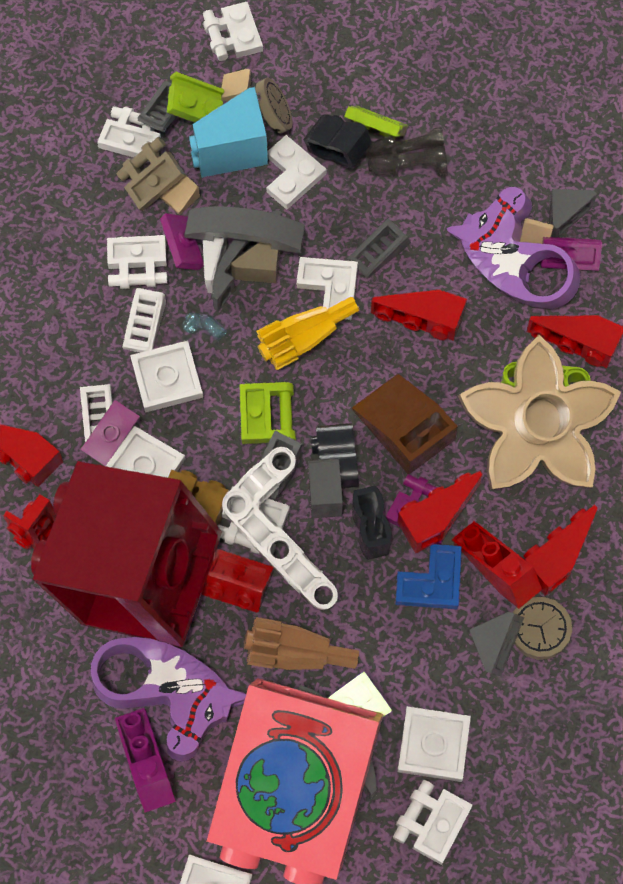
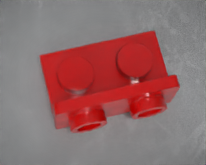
M39 494L35 501L28 503L23 511L22 519L9 511H6L3 515L8 524L7 530L14 535L13 540L27 550L30 546L35 549L39 541L48 539L56 518L51 501Z
M216 549L201 594L258 613L274 567Z

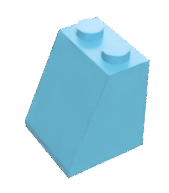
M255 87L248 88L193 124L194 136H189L193 167L200 169L201 177L268 165L267 135Z

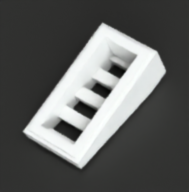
M215 236L214 241L203 240L204 278L208 293L213 291L215 274L226 251V237Z
M136 288L122 346L123 349L144 352L154 348L166 305L164 293ZM139 313L153 315V318L139 316ZM136 324L148 326L150 330L137 328ZM133 335L146 337L148 341L135 340L132 337Z
M110 384L80 387L85 442L96 428V426H90V421L101 420L105 414L90 415L89 410L106 408L107 412L113 403ZM105 397V402L89 403L88 398Z

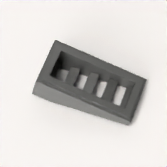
M166 80L162 83L138 116L139 122L163 132L178 117L167 113L166 109L168 105L166 100H168L169 87L172 83Z
M387 218L347 260L358 262V271L368 279L401 253L411 241L408 236ZM390 234L396 240L391 243L386 236ZM380 241L388 247L385 251L377 245ZM371 248L380 255L377 259L368 252ZM362 255L372 263L368 268L359 260Z

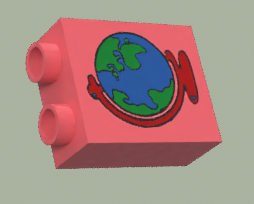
M257 678L248 686L207 842L222 846L220 859L228 864L246 869H257L260 858L286 865L283 877L295 884H323L324 877L337 880L344 862L383 714Z

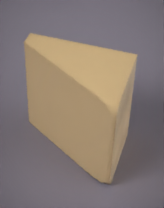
M251 69L224 74L222 82L224 93L221 100L230 101L250 88Z
M184 176L160 198L180 215L200 197L199 187L187 176Z
M525 218L520 242L542 244L543 237H551L553 225Z

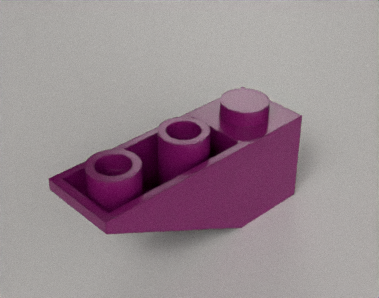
M145 707L114 718L144 812L146 813L176 802Z

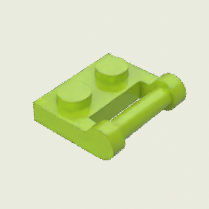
M292 383L240 384L242 444L269 443L274 431H278L296 440V432L292 428L291 396L294 395V385ZM270 396L279 397L280 430H271Z

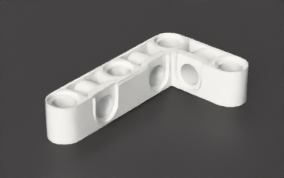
M277 447L259 463L254 465L225 495L222 502L223 511L237 527L238 531L299 594L301 593L315 608L326 610L337 601V589L322 573L323 571H320L308 559L304 551L260 507L295 468L296 460L293 452L285 447ZM277 455H285L290 460V466L285 470H278L273 466V459ZM235 497L243 499L246 504L245 509L238 514L230 512L227 507L228 502ZM276 542H283L288 546L289 553L283 559H277L271 554V547ZM319 587L330 589L332 599L328 604H319L315 600L314 593Z

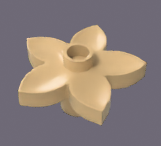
M538 335L523 350L517 360L514 370L515 388L500 382H488L476 385L458 396L465 412L475 423L487 430L500 433V437L491 447L487 459V476L490 490L510 487L525 480L533 473L540 461L548 473L558 481L570 486L592 488L596 470L594 454L589 443L580 434V431L593 427L603 421L614 409L621 392L605 383L595 381H580L565 387L563 385V367L559 356L553 347Z

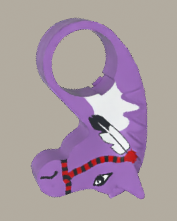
M517 187L504 189L485 211L477 212L473 215L468 214L463 225L447 228L449 233L462 241L465 252L476 268L503 293L520 303L538 308H558L568 303L578 291L580 285L579 268L563 249L550 244L520 242L522 235L521 222L529 216L532 202ZM556 257L565 260L568 275L563 287L550 296H536L532 294L529 285L526 283L529 282L530 273L528 271H531L538 262L546 258Z
M130 637L111 640L99 648L91 663L93 689L105 704L120 709L161 704L170 707V723L172 728L167 735V753L172 759L181 762L193 758L206 733L221 722L227 723L230 709L243 705L246 697L245 693L228 689L226 684L213 670L195 657L175 646L154 639ZM116 654H132L141 659L146 667H150L145 683L138 690L128 694H117L106 689L100 682L98 674L102 664Z

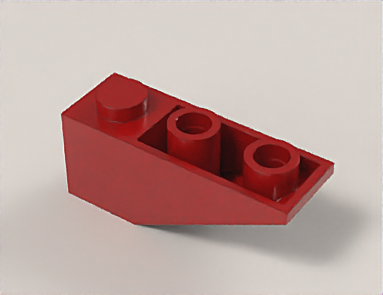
M442 290L378 296L372 298L371 313L375 314L382 321L389 322L393 320L402 323L409 330H422L430 333L436 339L454 341L465 313L467 299Z
M599 315L531 316L526 332L531 333L534 339L540 335L545 341L557 345L566 354L574 353L585 358L586 362L590 365L608 368L622 340L623 326Z
M0 424V462L4 465L9 462L16 468L15 474L24 483L28 484L31 481L35 486L39 487L63 463L60 451L37 432Z
M481 471L472 475L471 473H465L454 481L455 484L447 488L443 486L438 487L427 495L428 498L420 502L416 500L410 501L400 509L397 523L415 554L443 540L480 486Z
M596 505L587 511L584 508L579 510L571 517L570 521L572 523L564 529L561 526L557 527L547 536L548 541L541 547L536 544L523 555L525 560L534 566L542 588L541 592L545 597L569 579L598 509Z
M475 521L451 539L456 546H462L461 552L493 587L518 609L542 590L534 566Z

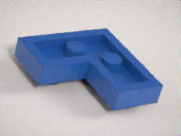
M431 545L428 573L398 571L395 605L458 609L462 546Z

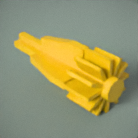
M349 297L328 309L320 306L290 316L282 321L276 320L256 331L257 337L261 341L258 349L264 360H270L275 369L279 370L298 360V356L314 348L337 329L336 323L358 312L359 307L355 299Z

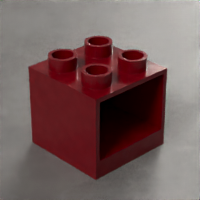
M77 461L70 481L61 483L55 493L53 509L56 518L47 540L39 541L33 551L31 558L33 580L81 625L133 637L154 639L170 645L183 647L222 531L181 480Z

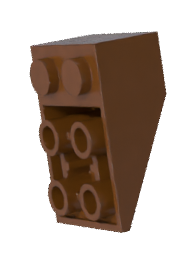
M400 374L395 375L352 407L355 414L407 474H411L456 439L458 426L435 401Z

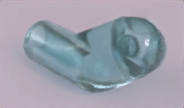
M189 313L185 316L186 320L182 322V328L186 332L195 333L197 328L205 329L216 341L221 340L227 334V330L208 314Z

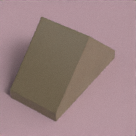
M259 242L231 262L232 276L235 280L276 283L280 250L271 249V243Z

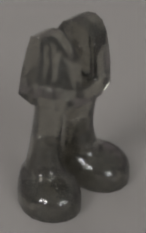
M442 127L434 128L423 136L403 141H394L392 135L372 142L366 150L367 158L369 159V174L394 175L398 174V170L428 165L434 168L438 177H448ZM418 149H430V150L421 151V152H417V153L402 154V153H405V152H408V151H413V150H418Z

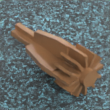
M258 617L254 619L252 630L246 631L244 649L248 650L247 664L273 669V667L286 670L323 669V666L326 664L355 669L359 656V650L329 645L330 639L301 627L281 624L280 621Z

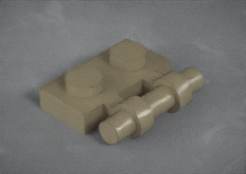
M160 137L144 144L141 147L142 151L133 159L128 158L123 163V167L116 172L122 181L131 177L132 180L124 188L139 210H146L186 176L170 152L165 151L159 156V151L166 146ZM149 160L151 164L141 172L140 167Z

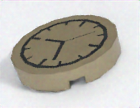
M268 77L257 82L255 91L256 94L260 93L261 100H258L259 107L269 126L274 130L277 129V132L280 134L290 130L293 124L291 111L278 85Z
M533 597L520 609L516 608L513 611L514 614L525 617L514 643L523 655L536 660L551 659L561 653L568 645L572 634L571 618L566 609L556 600L546 597Z

